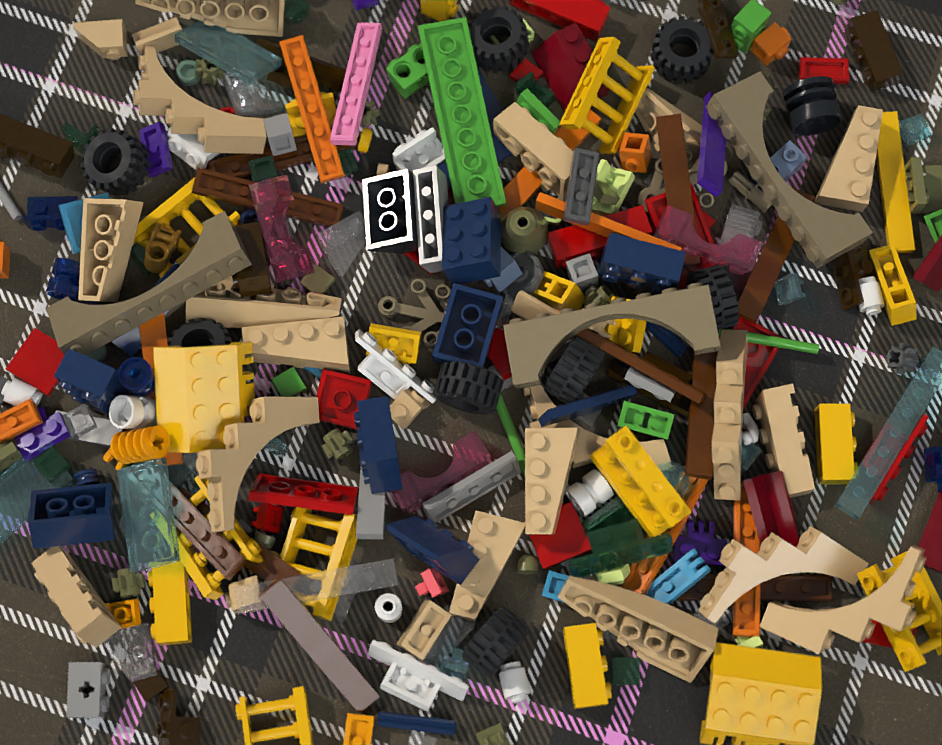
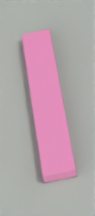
M381 23L357 24L330 141L332 145H356L383 29Z

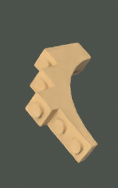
M144 45V53L139 55V70H143L144 73H141L138 90L133 91V104L138 105L139 115L165 116L166 124H170L171 134L198 135V141L203 143L204 153L263 154L267 137L264 119L226 113L207 106L191 97L165 73L158 60L155 47Z
M721 330V350L718 351L716 360L717 386L714 398V430L712 436L714 499L741 500L742 420L748 338L747 330Z
M542 385L523 388L525 396L529 395L532 404L528 405L532 420L537 419V421L530 423L529 428H541L538 421L539 417L548 409L556 406L544 391ZM570 419L542 427L580 429L572 468L594 463L589 455L603 446L605 440L608 439L583 429ZM664 439L639 442L660 470L669 468L671 460Z
M260 397L253 399L250 406L252 423H234L225 426L223 441L226 449H210L198 452L196 469L199 472V479H209L207 495L210 499L208 520L211 525V532L234 530V509L238 490L247 468L257 453L270 440L286 430L319 423L318 397Z
M811 526L800 536L797 547L792 546L771 532L770 536L762 542L758 554L732 539L730 544L723 548L721 558L719 559V562L725 565L726 568L716 577L715 585L709 594L703 597L698 611L707 619L716 623L726 609L748 590L777 576L797 572L823 573L838 577L855 586L859 580L856 573L865 570L869 563Z
M915 545L910 546L901 565L890 579L871 595L854 604L834 609L813 610L772 601L767 606L760 627L818 654L824 652L825 649H830L835 635L831 634L832 631L860 643L864 641L865 637L869 639L875 627L872 620H876L898 631L904 630L906 626L911 627L916 616V612L912 611L915 604L905 600V597L910 598L914 591L916 583L912 580L916 571L920 573L926 561V557L923 556L925 550Z

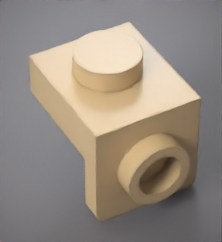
M414 388L405 389L390 405L391 417L403 430L410 425L422 410L428 408L430 403Z

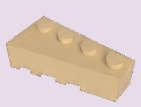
M514 102L494 118L493 133L514 156L518 154L521 156L524 167L530 173L535 171L543 181L541 185L547 191L552 189L559 196L557 199L566 202L573 151L567 147L564 140L554 136L544 123H539L534 119L526 108L520 107Z
M83 198L78 300L118 302L144 202L126 199Z
M62 546L51 547L32 562L37 571L34 573L35 577L43 586H46L49 591L47 593L48 596L58 605L62 616L83 644L88 642L97 648L122 628L71 555Z

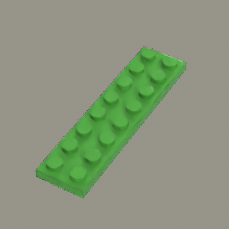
M463 17L418 25L454 203L491 197L497 207L506 206L467 19Z

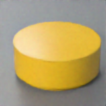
M363 128L357 151L368 152L373 134L372 129Z

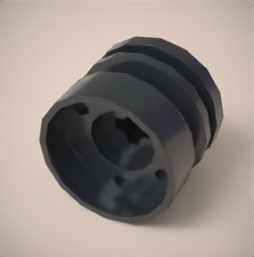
M827 76L809 77L792 83L784 89L782 95L786 102L785 107L787 111L791 112L788 119L793 135H817L834 129L841 124L843 117L839 103L834 101L837 94L832 78Z

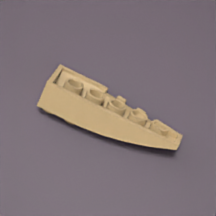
M135 0L137 5L164 13L168 11L180 14L181 18L188 20L193 18L204 21L205 25L224 27L226 31L232 33L283 37L284 0Z
M230 276L186 300V323H189L188 320L192 319L194 321H199V318H205L206 321L213 319L216 321V324L220 322L226 329L324 319L340 314L342 298L314 292L303 295L298 289L288 287L286 290L276 289L273 283H271L272 292L242 298L240 289L234 288L233 279Z
M571 576L568 577L558 594L559 599L582 616H589L597 623L596 626L604 632L608 630L617 636V641L624 647L629 645L637 651L636 655L643 661L689 683L693 681L715 649L718 633L717 627L646 595L598 581Z

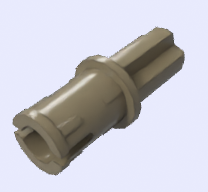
M740 171L735 172L730 177L729 183L745 196V200L749 199L763 213L772 205L771 201L765 197L763 191L758 188L759 185H754Z

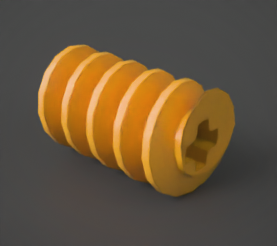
M158 425L118 432L111 439L112 454L117 461L123 464L160 459L167 454L170 446V437L167 431Z

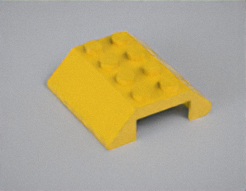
M230 342L228 345L195 347H153L157 425L163 427L170 437L168 452L195 453L210 449H226L223 441L225 426L234 423H245L244 417L250 416V407L247 406H251V400L255 399L254 382H246V380L254 379V373L250 371L242 372V365L253 363L252 356H245L246 354L253 353V342Z
M716 642L711 656L710 669L712 677L705 721L702 720L700 743L712 745L715 738L716 745H723L725 737L732 736V745H740L741 742L742 745H779L780 743L785 745H814L822 692L821 657Z

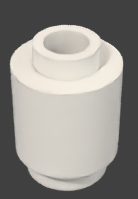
M873 276L859 279L864 300L859 305L860 312H866L868 316L880 313L881 308L885 306L880 283Z
M16 378L12 382L7 381L1 392L4 395L3 401L13 406L30 398L38 406L43 395L38 392V388Z
M390 593L383 594L375 603V611L380 620L392 623L400 618L402 604L396 595ZM392 603L393 609L391 611L383 609L384 604Z
M520 662L502 665L499 677L504 698L506 700L510 699L511 703L527 700L526 695L530 694L531 691L525 668L521 667Z

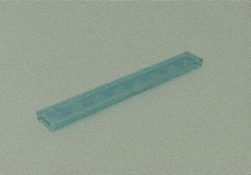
M934 346L930 349L834 505L855 520H858L942 383V351Z

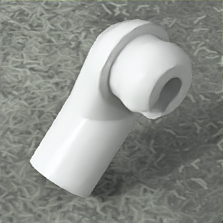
M745 413L742 420V427L745 432H742V443L750 445L758 441L759 429L750 414Z

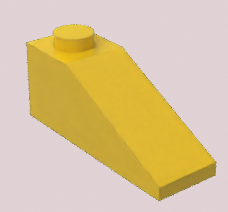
M894 244L869 250L891 325L894 326L916 320V301Z
M544 271V277L540 286L530 294L558 311L567 308L579 310L586 298L576 283Z

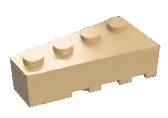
M858 105L850 118L839 147L815 198V204L862 212L868 206L882 120V109Z
M344 316L242 327L243 342H253V353L245 355L252 356L253 362L274 365L286 364L297 368L327 369L351 374Z
M793 384L763 390L754 401V405H752L753 416L755 420L759 419L761 427L759 429V438L761 443L765 444L768 453L765 454L767 467L772 469V472H783L790 498L810 494L815 489L809 457L807 454H802V449H805L804 433L797 429L798 416L800 414L798 405L794 406L791 401L790 394L795 393Z
M525 428V534H555L580 434L579 428Z
M475 511L468 543L474 547L472 553L479 561L463 583L456 585L449 612L452 615L451 617L476 622L525 530L524 522Z

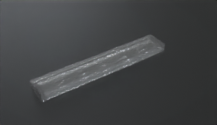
M394 559L282 578L301 603L398 586ZM275 580L234 587L238 615L269 609L258 594Z

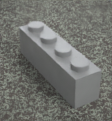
M435 165L413 170L419 264L429 273L443 271V206L449 205L447 175Z

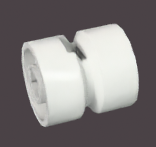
M119 395L113 399L109 407L110 421L113 426L121 429L153 427L157 424L156 402L151 397Z
M596 469L584 475L582 483L575 482L565 490L569 501H572L574 508L583 517L596 509V503L603 504L614 496L610 485Z

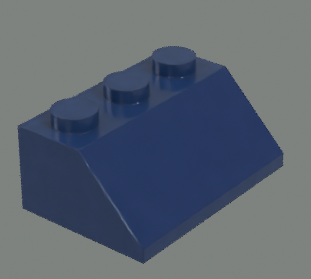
M413 516L385 526L384 529L410 554L459 585L463 583L479 561L472 553L474 550L473 546L463 539L460 542L456 541L457 537L447 529L440 531V527L429 518L424 521L417 516Z

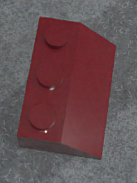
M577 23L554 32L532 53L533 59L538 68L544 72L543 76L564 113L593 53ZM601 84L597 97L602 98L608 95L609 88Z

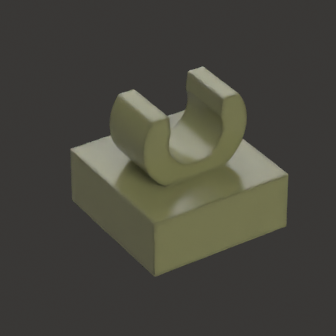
M501 723L476 733L480 745H510Z

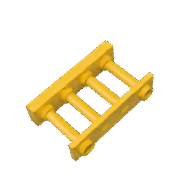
M615 37L599 38L559 124L565 129H581V127L586 129L602 141L598 150L601 154H616L617 150L621 147L624 134L646 87L651 82V76L655 69L652 65L635 67L617 54L621 41ZM611 62L632 77L627 89L607 75ZM601 84L622 98L617 111L597 97ZM591 105L612 119L607 132L587 119Z
M193 178L138 223L132 249L135 251L138 247H143L146 250L157 222L162 223L163 227L175 231L170 226V221L176 216H182L200 236L204 226L189 210V206L196 200H201L214 216L223 212V210L212 198L192 193L195 180ZM237 211L228 216L234 226L240 225L241 218ZM180 237L177 249L183 255L175 262L181 265L195 245L190 248ZM152 256L154 259H161L159 256ZM168 262L166 269L159 274L160 278L172 265L170 262Z
M624 426L606 439L603 446L589 455L651 540L658 537L668 528L673 527L691 513V510L627 426Z
M196 476L194 479L201 489L189 498L195 506L206 498L210 502L207 495L209 479H199V476ZM157 509L151 514L152 518L202 595L213 600L220 598L224 594L220 588V581L225 577L218 570L214 573L210 572L206 567L208 559L201 552H196L192 542L160 509ZM234 517V530L225 531L223 535L229 541L233 538L242 549L239 552L246 559L256 563L263 562L264 559L259 553L261 551L259 545L253 539H249Z
M295 507L291 513V524L280 559L303 575V577L321 581L322 586L319 595L316 597L293 590L292 592L302 604L313 607V615L327 621H332L357 542V516L354 514H344L343 519L338 521L311 514L312 509ZM307 524L337 531L338 536L335 544L330 546L303 539ZM299 549L329 556L330 561L327 569L321 571L295 564Z
M908 551L890 559L893 566L880 571L878 565L875 564L856 573L867 596L871 595L890 579L901 565ZM924 566L920 573L916 571L912 581L916 583L911 597H905V600H911L915 604L914 608L918 614L915 616L911 627L906 626L904 630L898 631L881 623L905 672L926 664L923 657L925 653L936 649L938 655L942 654V601ZM923 624L930 639L917 645L910 630Z
M304 686L293 688V695H289V698L249 705L247 697H239L240 704H236L237 719L242 720L245 745H254L255 742L291 736L300 738V745H314L306 688ZM287 709L296 711L297 722H293V725L252 732L251 715Z

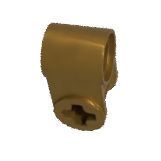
M160 222L156 223L145 251L144 265L151 273H161L166 269L172 253L177 248L182 231H173L163 227ZM156 255L161 257V259H154L152 256Z

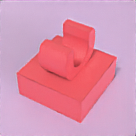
M434 568L422 572L421 575L424 582L415 586L419 596L431 593L432 597H437L449 592L441 573Z

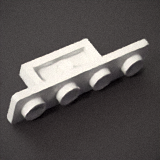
M358 329L355 333L356 342L370 352L358 366V370L394 400L403 390L411 386L432 404L436 401V397L433 395L435 387L429 381L419 379L411 366L408 364L402 365L397 361V356L390 349L380 347L377 344V339L369 332L363 333Z
M373 640L370 645L368 656L390 666L380 689L427 712L439 690L460 701L464 700L469 686L464 684L461 679L445 675L438 668L432 665H425L417 661L410 654H402L392 649L385 642Z

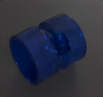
M56 258L51 271L54 277L49 279L45 293L59 300L69 296L72 301L77 302L79 296L80 262L67 258Z
M132 357L126 359L121 364L118 370L119 382L131 394L145 397L155 391L154 368L146 360L140 357Z

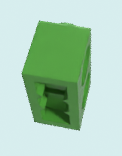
M756 0L748 2L734 18L730 28L737 51L740 50L744 54L750 50L753 40L765 31L772 14Z
M421 43L411 46L404 56L393 59L386 68L387 79L404 99L429 82L425 64L417 62L420 59H424ZM400 73L409 74V76L405 78H401L398 75Z
M624 401L617 426H627L631 430L668 440L675 414Z

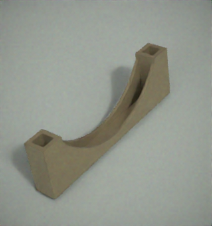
M758 72L714 94L706 108L710 117L721 128L723 136L734 147L737 156L743 160L749 169L752 178L763 189L765 197L774 205L778 216L785 221L791 230L793 238L800 243L806 252L807 258L813 262L816 268H819L864 243L873 232L859 212L855 215L845 214L819 206L796 192L777 172L766 150L762 128L765 104L774 90L763 74Z
M223 211L203 222L204 228L186 260L167 279L151 290L135 298L114 304L88 305L72 301L67 296L47 307L56 342L62 353L65 355L69 348L80 354L87 355L252 265L239 234L226 212Z
M694 283L688 285V289L677 291V288H668L662 290V294L652 296L651 293H643L637 295L636 299L626 301V298L611 300V304L601 306L600 303H592L586 305L585 309L575 311V308L560 310V314L550 316L549 313L535 315V319L525 321L524 318L510 320V324L503 325L513 385L516 389L542 385L541 378L548 364L568 340L592 325L614 319H637L660 325L685 340L694 348L695 355L720 351L721 345L709 285L703 286V283Z

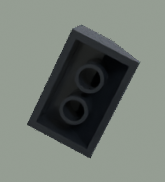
M405 169L362 179L366 249L372 252L400 254L417 251L418 236L413 173Z

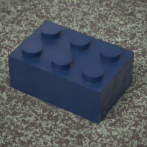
M491 197L443 206L442 270L452 285L453 283L463 284L501 276V213Z
M610 233L604 246L598 276L611 283H616L617 281L627 283V286L634 289L648 288L654 294L659 295L662 294V290L675 288L678 284L686 252Z
M453 283L432 354L433 362L440 364L453 361L465 362L484 368L503 304V296Z
M69 348L54 374V377L60 382L59 387L66 390L65 393L72 396V400L83 405L88 402L94 406L95 410L105 415H108L113 399L119 395H127L131 389L116 369Z
M388 396L357 401L358 412H354V419L357 428L356 434L364 484H370L372 494L403 489Z
M111 483L31 491L28 527L33 549L114 540L115 502Z

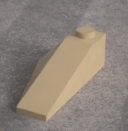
M646 87L635 113L645 131L650 133L656 143L654 147L657 152H660L656 117L681 113L685 148H689L693 153L692 160L688 162L689 175L698 172L702 125Z

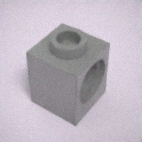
M287 113L263 119L273 156L297 150Z
M590 253L566 261L568 278L571 282L576 283L581 291L589 289L592 285L595 287L598 285V273Z

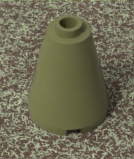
M517 207L510 210L502 218L501 242L510 253L531 252L535 254L545 245L548 224L539 211L530 207Z

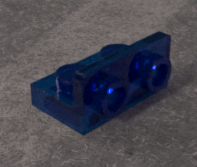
M78 196L28 197L27 215L23 216V221L29 229L34 231H45L46 228L66 231L58 205L80 199Z
M942 447L926 448L923 450L926 482L937 481L938 493H941Z

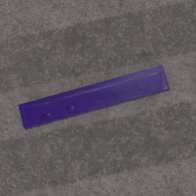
M710 91L704 99L697 184L717 197L723 191L726 138L723 136L717 122L710 117L706 105L714 95Z

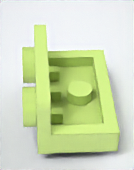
M601 159L597 167L596 180L608 183L621 199L616 205L599 202L593 195L591 212L602 216L617 213L633 183L634 174L630 171L611 167L607 160Z

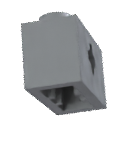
M69 662L67 718H105V712L109 710V696H105L106 685L110 683V669L107 668V664L102 662ZM90 686L95 688L94 692H91L89 695L84 693L85 689Z

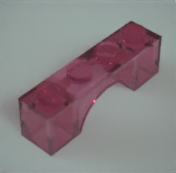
M288 176L273 177L249 185L276 282L279 283L315 273L308 248L296 244L290 237L286 227V211L294 200Z
M670 205L664 208L654 234L656 238L683 248L682 251L690 256L696 257L699 254L706 257V262L713 265H720L722 263L730 267L729 271L739 275L753 270L763 244L761 241L740 233L725 244L708 243L696 233L692 223V214Z
M476 431L453 443V461L443 474L433 478L419 477L409 470L401 474L403 489L389 492L402 514L407 511L409 514L416 512L423 506L422 502L429 498L431 499L443 492L444 489L460 482L466 476L477 472L491 462V455Z

